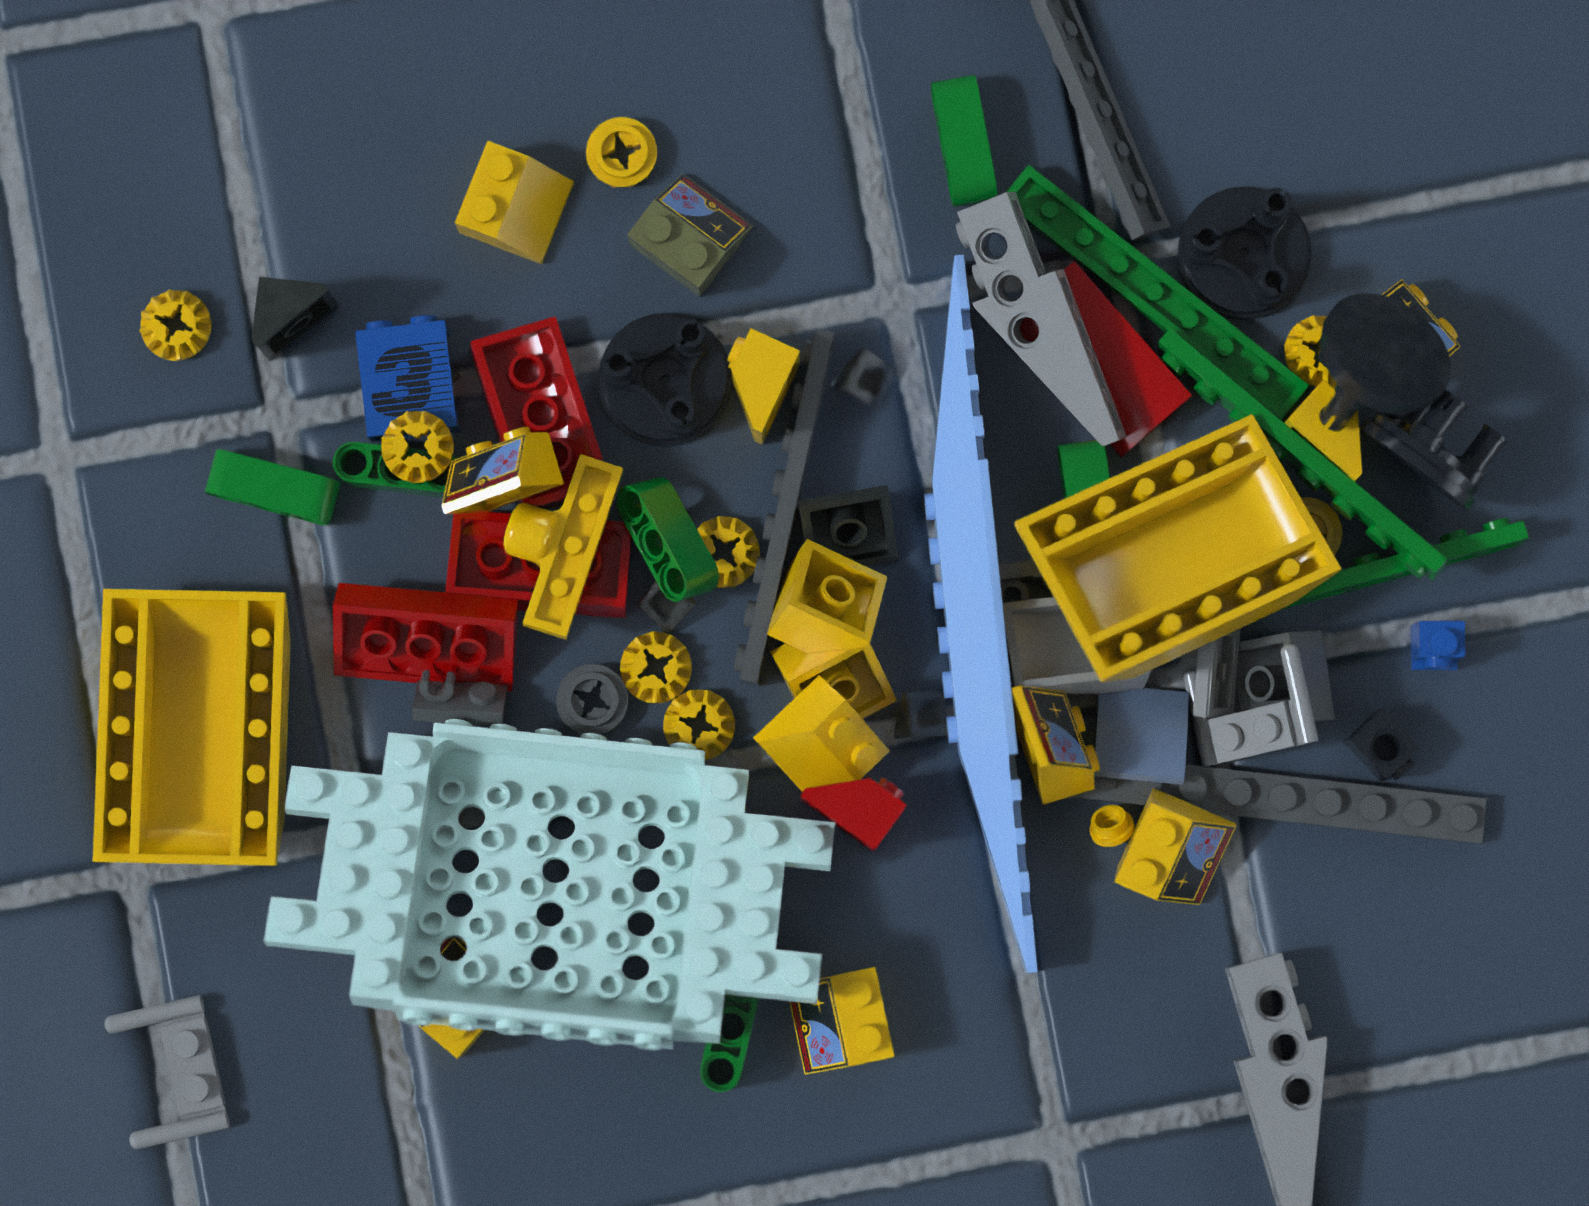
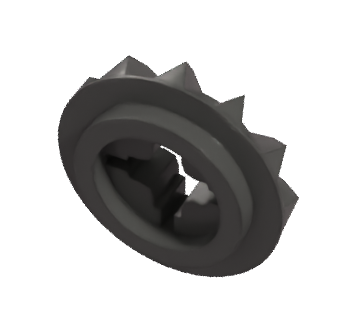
M599 664L582 665L571 670L562 679L556 694L557 710L562 721L576 733L605 734L612 731L625 717L628 706L627 689L619 675L610 668ZM601 682L600 698L605 701L606 705L610 706V709L594 707L585 719L583 718L585 702L574 693L575 691L591 693Z

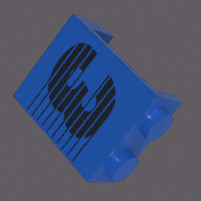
M421 315L410 318V324L393 326L392 321L381 320L367 323L366 330L355 331L367 437L372 443L382 442L381 437L388 428L390 421L403 415L406 411H427L442 419L451 433L461 432L459 415L455 410L447 337L450 336L449 327L445 320L437 321L436 315ZM407 433L403 435L406 439L414 438Z

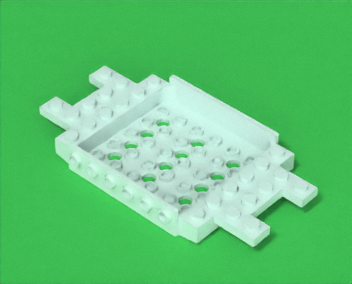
M448 719L445 721V724L434 723L433 737L388 732L382 775L291 766L285 803L286 814L329 819L317 901L271 896L264 942L266 946L355 955L349 994L352 1005L395 1011L397 1020L412 1025H447L459 1030L484 1029L494 1030L506 1035L532 1034L541 1035L553 1040H567L570 1038L588 1040L600 1045H613L617 1043L635 1045L638 1048L647 1050H659L662 1048L673 1049V1041L720 1043L725 994L817 1004L822 954L776 950L784 868L793 867L830 871L835 822L745 813L749 770L705 765V752L697 750V747L692 744L672 743L670 747L654 746L650 741L641 738H628L625 742L607 741L605 736L594 733H584L580 735V738L562 736L561 732L553 729L542 728L535 730V733L517 731L515 727L507 724H492L490 728L472 727V724L465 720ZM476 807L482 810L485 815L482 826L475 830L463 828L459 824L458 818L464 809ZM560 816L571 819L575 825L573 834L569 838L562 840L554 838L548 831L550 822ZM647 826L660 828L665 835L662 845L655 849L643 847L638 840V835L643 828ZM462 850L473 851L479 858L477 868L470 873H460L452 865L454 856ZM554 859L564 861L569 867L567 878L559 883H552L543 876L545 864ZM642 869H651L658 874L660 882L655 890L641 892L633 884L634 875ZM463 893L472 899L473 908L466 916L455 917L447 911V901L454 894ZM546 903L559 905L564 912L562 921L552 927L541 924L537 919V912L542 905ZM644 912L653 918L655 925L648 935L637 936L628 929V920L635 913ZM458 937L466 943L467 951L463 958L457 961H449L441 955L440 948L446 939ZM540 947L554 949L558 954L557 964L547 971L535 968L531 962V957L536 949ZM639 956L648 962L649 972L643 979L631 980L624 975L622 966L628 958Z

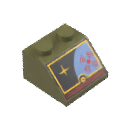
M682 173L651 202L629 231L627 237L630 246L701 297L753 229V225Z

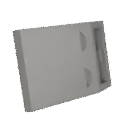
M1054 597L1002 603L1006 642L1014 687L1021 685L1074 694H1102L1144 688L1150 671L1133 679L1101 683Z

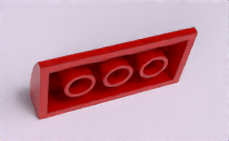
M1073 261L1064 269L1127 436L1109 444L1122 458L1182 407L1192 395L1077 263ZM1026 317L1020 326L1021 334L1027 341L1034 342L1039 336V325L1034 319Z
M556 316L470 341L469 352L499 443L505 441L503 434L522 427H529L531 433L548 432L564 484L519 500V504L524 502L547 509L564 503L580 454L603 461Z
M475 512L453 514L446 593L518 599V611H527L540 574V567L534 562L509 555L505 551L504 535L511 516L510 513ZM607 520L575 615L626 618L632 536L623 521Z
M338 583L333 602L334 676L418 683V680H421L422 672L430 670L431 681L446 682L447 672L449 671L455 674V683L488 682L491 684L508 685L507 692H512L516 658L518 599Z

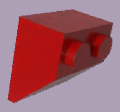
M883 777L879 783H876L871 778L805 788L800 795V800L830 822H835L837 827L872 852L875 851L907 806L900 800L904 792Z

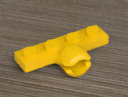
M580 454L564 503L559 510L549 511L524 502L518 504L513 510L504 535V549L507 554L534 562L540 567V574L523 621L524 627L567 640L623 474L622 467Z

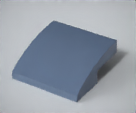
M1143 688L1097 694L1094 750L1098 758L1100 771L1094 772V777L1183 785L1187 749L1189 692Z

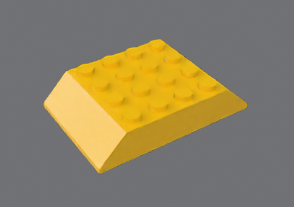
M1253 414L1015 521L1014 524L1101 683L1133 679L1285 608L1341 570L1339 563Z
M103 589L93 862L277 866L285 822L291 645L285 592Z

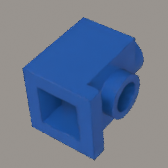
M1418 621L1411 625V670H1458L1457 661L1465 657V621Z

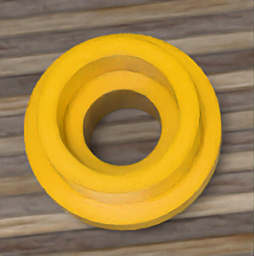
M1107 805L1094 812L1091 817L1089 832L1092 840L1097 845L1113 847L1124 843L1132 836L1135 824L1132 816L1122 807Z

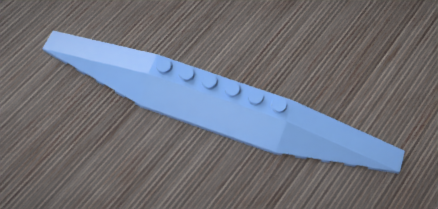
M955 255L952 268L931 482L932 493L924 494L926 520L935 521L936 537L928 538L931 565L939 564L941 582H933L935 609L944 610L945 626L937 627L940 654L948 653L950 671L942 672L944 699L953 698L954 716L946 717L949 743H957L959 758L1025 972L1033 973L1037 972V961L1029 895V873L1024 846L1026 844L1025 829L1022 826L1020 800H1022L1020 778H1017L1015 754H1018L989 469L988 460L984 457L983 438L985 434L983 417L980 416L979 383L978 374H976L975 348L970 321L964 255Z

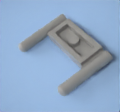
M1287 644L1280 650L1291 698L1288 701L1213 719L1193 716L1196 669H1188L1183 673L1185 690L1189 692L1188 703L1202 766H1213L1319 741L1299 649L1296 645Z
M201 995L111 1015L105 1019V1029L110 1034L160 1023V1033L178 1116H180L181 1121L131 1133L129 1141L134 1149H142L230 1128Z

